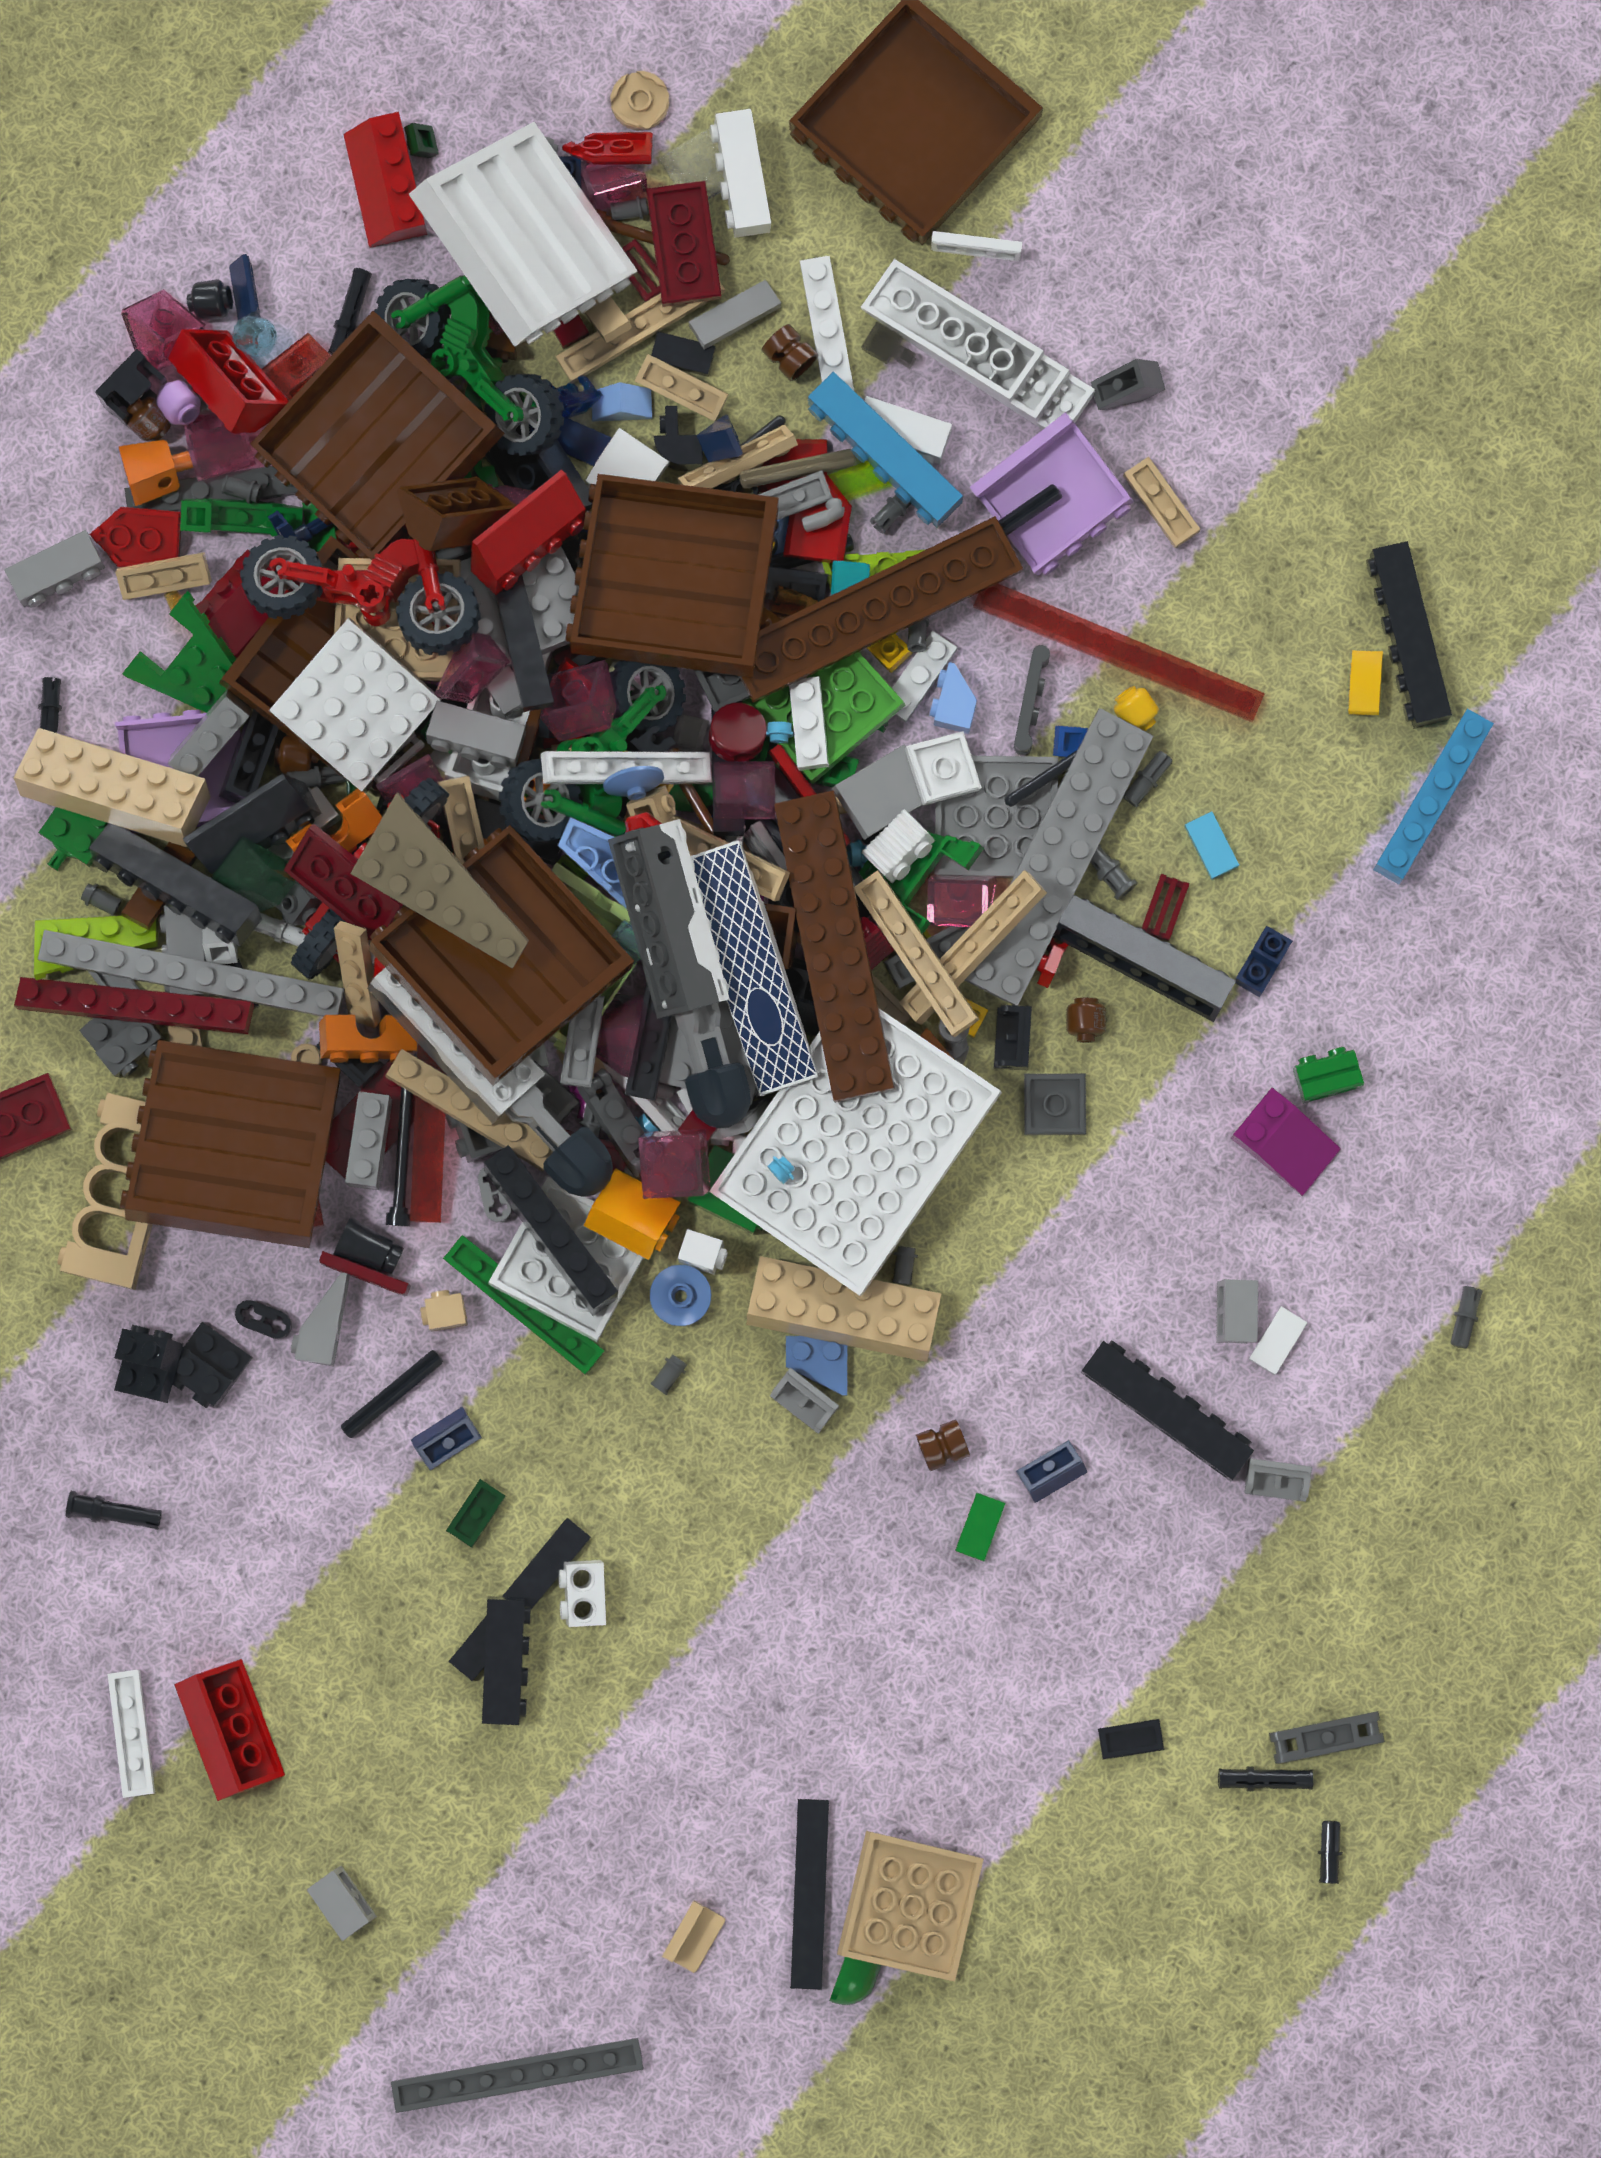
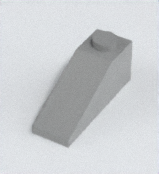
M340 1273L301 1326L299 1335L293 1336L291 1353H295L297 1361L334 1367L350 1279L348 1274Z

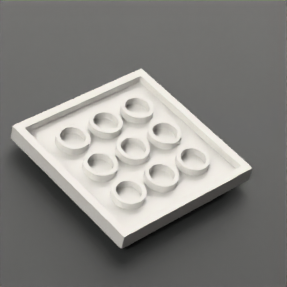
M348 618L269 711L362 792L434 710L436 701H441L442 698L356 622Z
M547 1177L541 1189L616 1287L618 1299L592 1316L523 1222L489 1280V1285L597 1342L644 1257L585 1227L584 1223L594 1201L585 1196L581 1197L568 1193L553 1179Z

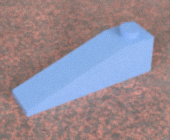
M570 817L557 846L627 909L608 839L614 837Z

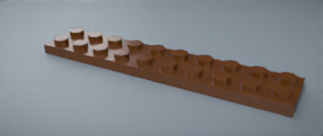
M996 516L760 630L753 678L739 677L754 703L1021 573L1023 567Z
M833 790L775 803L774 806L787 871L790 872L789 881L796 908V916L833 1101L836 1103L895 1090L836 794Z

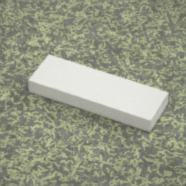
M933 231L931 250L1019 262L1022 242Z

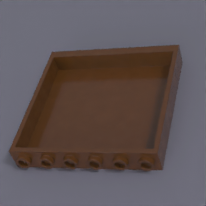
M901 0L789 120V130H791V137L801 146L807 144L813 150L812 155L821 164L825 165L828 163L835 169L834 174L844 184L850 182L858 189L856 193L863 201L868 204L872 201L880 208V215L889 223L895 221L902 227L901 232L909 241L914 243L917 240L923 245L932 236L933 231H936L1042 117L1043 107L921 1Z

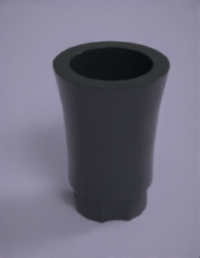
M350 1217L333 1255L353 1260L378 1271L382 1269L393 1274L404 1248L393 1243L394 1240L380 1235L353 1217Z

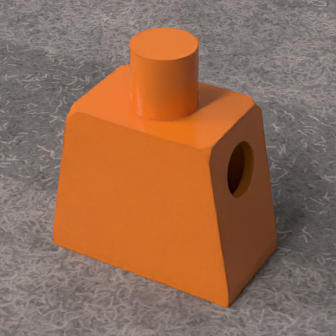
M165 440L118 447L135 506L178 490L180 484L177 472L193 468L189 451L171 455L168 442Z

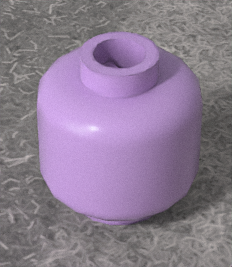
M176 380L163 384L156 398L157 406L165 418L173 425H188L200 413V398L184 381Z

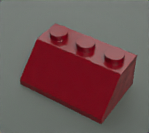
M248 549L242 556L236 559L234 565L215 583L204 599L196 605L201 614L205 613L210 620L208 625L215 635L224 640L236 658H238L268 619L267 613H259L255 606L250 604L241 584L240 572L244 569L242 565L244 558L250 555ZM262 576L261 585L264 586L273 578ZM278 585L268 592L278 594Z

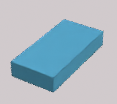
M1212 811L1184 825L1211 880L1239 867V863Z

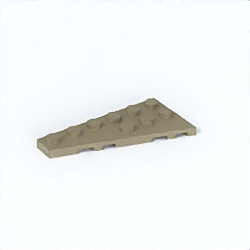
M397 792L350 874L513 968L529 940L505 912H502L495 904L490 895L472 878L468 870L446 845L435 836L423 819L405 802L401 794Z

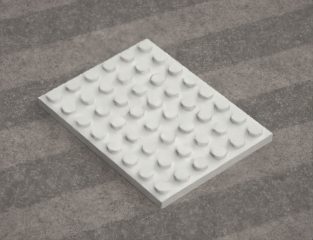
M881 1009L879 1011L895 1090L835 1103L833 1101L819 1031L809 1046L819 1077L777 1092L709 1191L859 1296L864 1294L1002 1093L999 1089ZM773 1156L778 1159L784 1156L795 1168L791 1173L794 1176L793 1180L789 1179L785 1184H782L768 1169L767 1166L773 1161Z

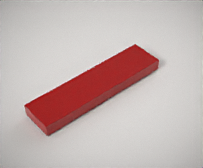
M778 744L768 752L797 794L801 797L816 794L781 745ZM844 833L845 843L847 846L848 844H850V840Z

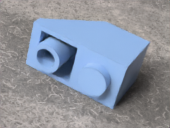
M949 662L947 671L942 669L940 671L937 687L942 688L940 699H933L929 716L935 717L934 726L958 732L964 731V733L969 734L977 699L955 663Z

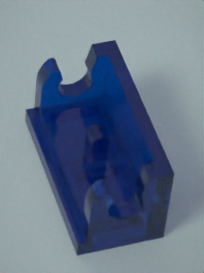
M583 375L578 377L579 382L584 387V391L581 392L571 382L557 388L551 385L560 394L558 399L560 402H563L564 410L562 411V417L564 419L586 413L603 396L601 391H597L590 380Z

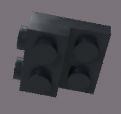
M201 1322L185 1346L182 1347L172 1385L181 1391L186 1386L195 1393L192 1399L205 1408H208L210 1404L217 1408L253 1357Z
M132 1324L131 1330L122 1328L114 1357L115 1359L122 1360L114 1391L168 1403L183 1343L172 1340L173 1334L155 1330L154 1335H149L150 1329Z

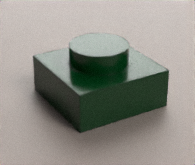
M411 123L404 127L410 155L432 158L439 154L432 126Z

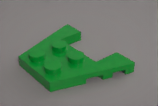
M187 591L169 615L193 634L191 639L165 671L140 651L122 674L129 679L207 713L227 690L219 682L235 662L236 657L224 640L215 635L208 625L210 620L205 613L201 614L193 603L195 599Z
M927 831L935 839L931 844V851L925 857L917 858L910 865V871L903 879H896L891 883L884 876L922 935L931 922L909 908L908 904L942 856L945 855L969 871L984 849L979 843L958 840L956 837L941 836ZM867 860L859 873L865 880L878 869Z

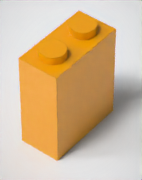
M615 1169L610 1181L593 1203L584 1226L649 1260L655 1250L661 1252L669 1237V1235L665 1234L668 1230L672 1233L680 1219L676 1212L681 1202Z

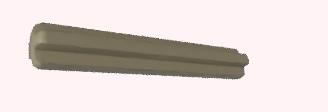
M845 449L744 470L739 476L742 487L746 489L808 476L821 470L828 472L852 467L856 460L851 449Z

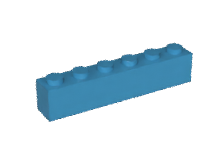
M834 371L808 396L809 412L820 422L824 419L831 426L830 432L840 442L846 440L853 447L851 451L862 463L867 460L875 468L873 473L883 483L888 481L896 488L894 491L896 496L905 504L910 502L917 509V516L925 524L929 525L932 523L938 528L962 504L963 495Z
M1467 708L1375 865L1374 871L1400 885L1494 723Z

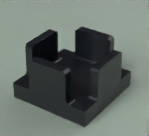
M136 349L95 393L103 407L127 427L126 424L129 418L120 407L125 406L127 408L129 404L134 405L139 399L142 400L146 397L157 398V394L150 389L152 387L151 382L148 380L150 376L161 386L167 383V380Z

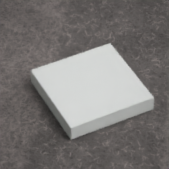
M964 731L906 746L905 752L923 806L981 790L982 787Z

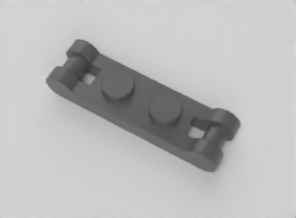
M1044 645L1036 646L1031 656L1014 741V751L1020 756L1028 755L1032 749L1033 740L1029 735L1030 725L1036 726L1040 708L1034 707L1036 696L1042 697L1045 679L1040 678L1041 669L1048 665L1050 650Z
M601 1068L594 1073L590 1089L577 1087L628 1169L634 1176L639 1177L646 1172V1167L656 1163L661 1153L646 1136L613 1085L609 1073ZM601 1088L604 1096L598 1099L596 1091ZM638 1147L643 1153L640 1158H637L633 1152Z
M1379 1711L1269 1733L1270 1741L1274 1742L1276 1754H1274L1275 1764L1385 1742L1384 1735L1380 1733L1377 1722L1380 1721ZM1365 1724L1368 1736L1359 1737L1357 1725ZM1295 1738L1297 1750L1288 1751L1286 1740Z

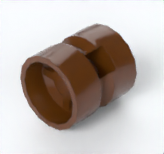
M787 324L767 340L762 347V352L772 363L780 364L779 370L789 381H794L814 364L818 358V353L807 342L801 343V335L790 324Z
M956 1419L940 1425L939 1432L930 1429L916 1434L930 1472L946 1466L947 1459L957 1462L970 1457L966 1441Z

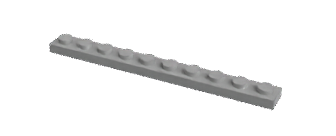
M44 930L38 960L41 962L234 1000L251 1001L255 1004L321 1017L325 1015H339L344 995V989L48 930Z

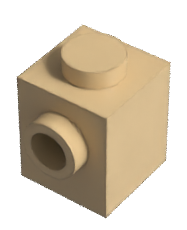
M666 785L654 788L646 792L644 798L630 800L626 804L630 817L648 812L662 824L668 822L676 814L675 801L672 795L668 793Z
M449 1290L432 1292L431 1298L424 1299L425 1307L420 1308L423 1326L429 1325L431 1332L468 1325L464 1298L461 1293L450 1295Z

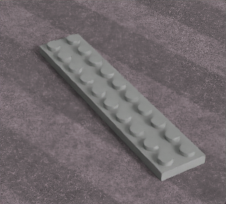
M1101 708L1097 710L1011 881L1012 883L1025 870L1035 878L1047 894L975 968L965 981L1013 1006H1018L1057 929L1056 926L1071 901L1153 735Z

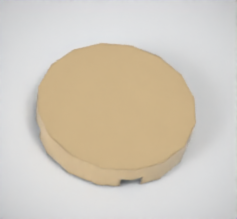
M636 71V73H628L622 76L615 83L610 95L611 110L616 120L626 128L636 131L649 130L659 125L666 117L670 106L669 92L664 82L655 74L646 71Z

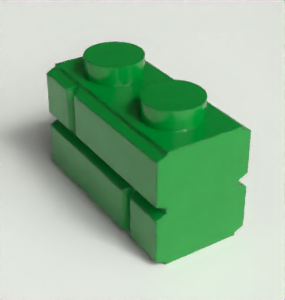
M1345 1047L1328 1051V1057L1317 1059L1316 1055L1298 1059L1299 1065L1293 1068L1303 1104L1364 1086L1356 1053L1354 1050L1346 1051Z

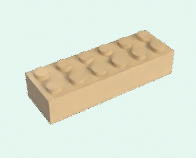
M41 728L37 729L14 776L17 789L22 797L187 847L183 838L195 831L211 797L205 778Z
M760 1256L746 1325L927 1362L941 1293L873 1279L864 1294L859 1296L820 1268Z

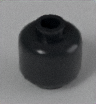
M219 279L197 282L192 286L191 294H187L186 299L189 311L194 312L201 321L224 318L227 316L229 309L233 308L231 289L228 285L225 286Z

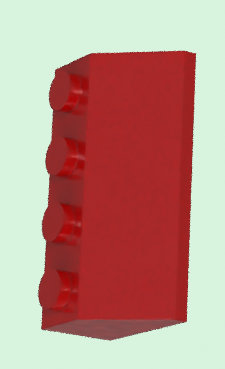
M399 111L369 118L344 133L369 248L428 235L423 214L409 196V193L417 186Z
M181 330L168 359L176 367L177 372L192 386L193 391L200 395L208 405V408L224 423V427L228 431L235 434L255 433L271 422L289 402L228 330Z
M562 469L472 541L471 572L495 595L503 589L508 590L513 587L521 574L534 570L545 555L556 552L566 538L570 535H577L583 529L586 508Z
M242 1659L195 1674L174 1684L217 1801L285 1776Z

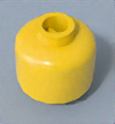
M1131 686L1115 698L1117 703L1114 706V712L1117 717L1143 731L1148 730L1156 723L1154 717L1157 715L1159 708L1145 688L1136 689L1135 686Z

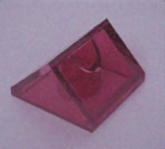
M933 875L928 878L927 919L931 922L930 925L971 927L993 904L997 877L982 875Z

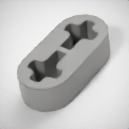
M483 1167L478 1174V1183L484 1211L491 1221L502 1223L509 1219L512 1214V1208L498 1189L492 1192L489 1182L484 1183V1178L488 1176L484 1172ZM497 1195L499 1196L500 1203L507 1205V1209L502 1211L503 1216L497 1217L495 1212L490 1213V1208L495 1205L493 1196Z

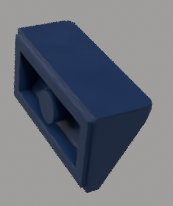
M243 254L229 266L238 322L253 321L261 318L252 263L249 256Z
M564 417V424L559 429L561 434L557 440L568 456L594 467L612 437Z
M460 1407L412 1438L411 1442L431 1471L482 1437L464 1408Z
M1068 1440L1018 1469L1016 1472L1032 1500L1036 1503L1086 1474L1087 1469Z

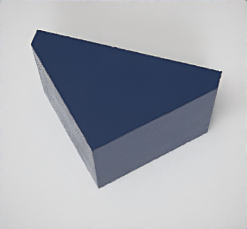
M728 414L722 416L696 435L708 462L738 457L743 454L740 440Z

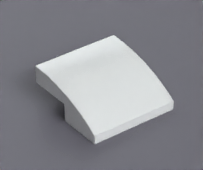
M619 428L597 460L586 479V483L589 485L596 484L598 474L658 481L668 467L669 461Z

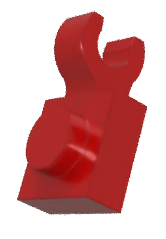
M1052 937L1046 948L1049 955L1043 954L1036 971L1041 972L1037 984L1046 988L1049 987L1063 953L1069 946L1068 944H1057Z

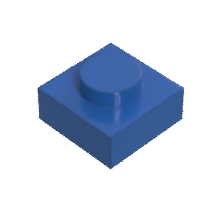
M1055 726L1053 756L1067 757L1076 751L1088 728Z

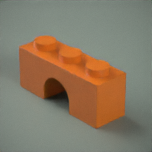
M358 788L335 804L342 815L343 821L341 828L335 834L329 835L350 853L356 850L357 844L372 837L382 819L381 814L368 796ZM311 823L286 840V843L293 852H295L308 828L312 826Z
M325 1015L319 1022L321 1058H330V1062L342 1063L348 1061V1059H360L362 1063H374L378 1059H390V1062L393 1063L401 1049L413 1056L417 1052V1042L392 1015H385L380 1021L379 1037L375 1039L366 1038L358 1032L355 1015Z

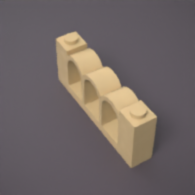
M107 1093L106 1099H101L99 1103L97 1117H101L100 1123L104 1127L95 1138L94 1151L97 1159L102 1164L91 1169L84 1179L83 1192L90 1206L83 1208L76 1215L72 1223V1234L75 1242L67 1241L66 1247H62L59 1252L57 1264L61 1265L60 1271L63 1273L136 1290L153 1224L136 1222L127 1255L91 1247L85 1242L82 1233L86 1220L95 1214H108L125 1219V1210L104 1206L97 1202L93 1193L94 1185L101 1175L108 1172L126 1175V1166L114 1164L106 1158L104 1152L105 1143L113 1133L119 1131L140 1133L141 1124H137L139 1106H145L146 1102Z

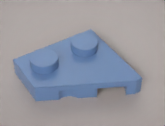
M786 1336V1368H791L798 1374L842 1396H847V1345L804 1336Z

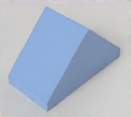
M619 382L591 391L592 422L652 419V393L649 388Z

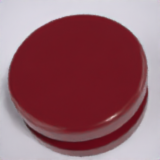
M745 703L724 705L712 718L709 730L710 746L723 760L732 763L748 762L754 759L764 746L767 731L766 721L763 715L751 705Z

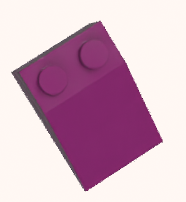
M1272 1087L1231 1137L1234 1142L1301 1196L1305 1194L1341 1149L1295 1105Z

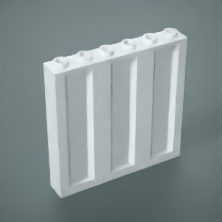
M535 122L430 176L409 193V196L514 346L524 341L530 345L543 335V330L548 334L561 325L560 320L566 324L579 314L577 310H580L583 314L597 304L595 300L600 304L614 294L613 289L616 293H619L631 284L629 278L637 272L633 263Z

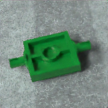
M56 807L38 832L41 836L52 842L57 849L47 865L58 871L68 856L69 858L78 859L90 867L94 859L89 847L108 823Z

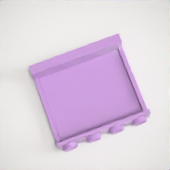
M1066 412L970 486L976 497L982 501L993 517L996 516L998 521L1051 484L1057 486L1062 494L1060 500L1007 535L1036 575L1041 573L1048 575L1059 566L1058 560L1066 554L1070 557L1077 553L1083 547L1081 542L1090 535L1092 538H1095L1107 529L1105 524L1114 517L1118 520L1131 510L1129 505L1134 502Z
M201 710L183 711L181 716H171V713H156L150 719H141L140 716L123 717V721L115 722V727L118 730L120 753L172 768L168 765L171 754L206 713H201ZM240 728L198 775V777L206 779L211 797L197 827H201L236 804L218 796L241 734ZM127 829L128 831L132 832L133 834H134V833H139V832H136V831H132V830Z

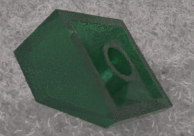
M243 836L211 877L216 882L255 903L258 906L259 912L278 906L296 883L295 879L284 871L288 861Z

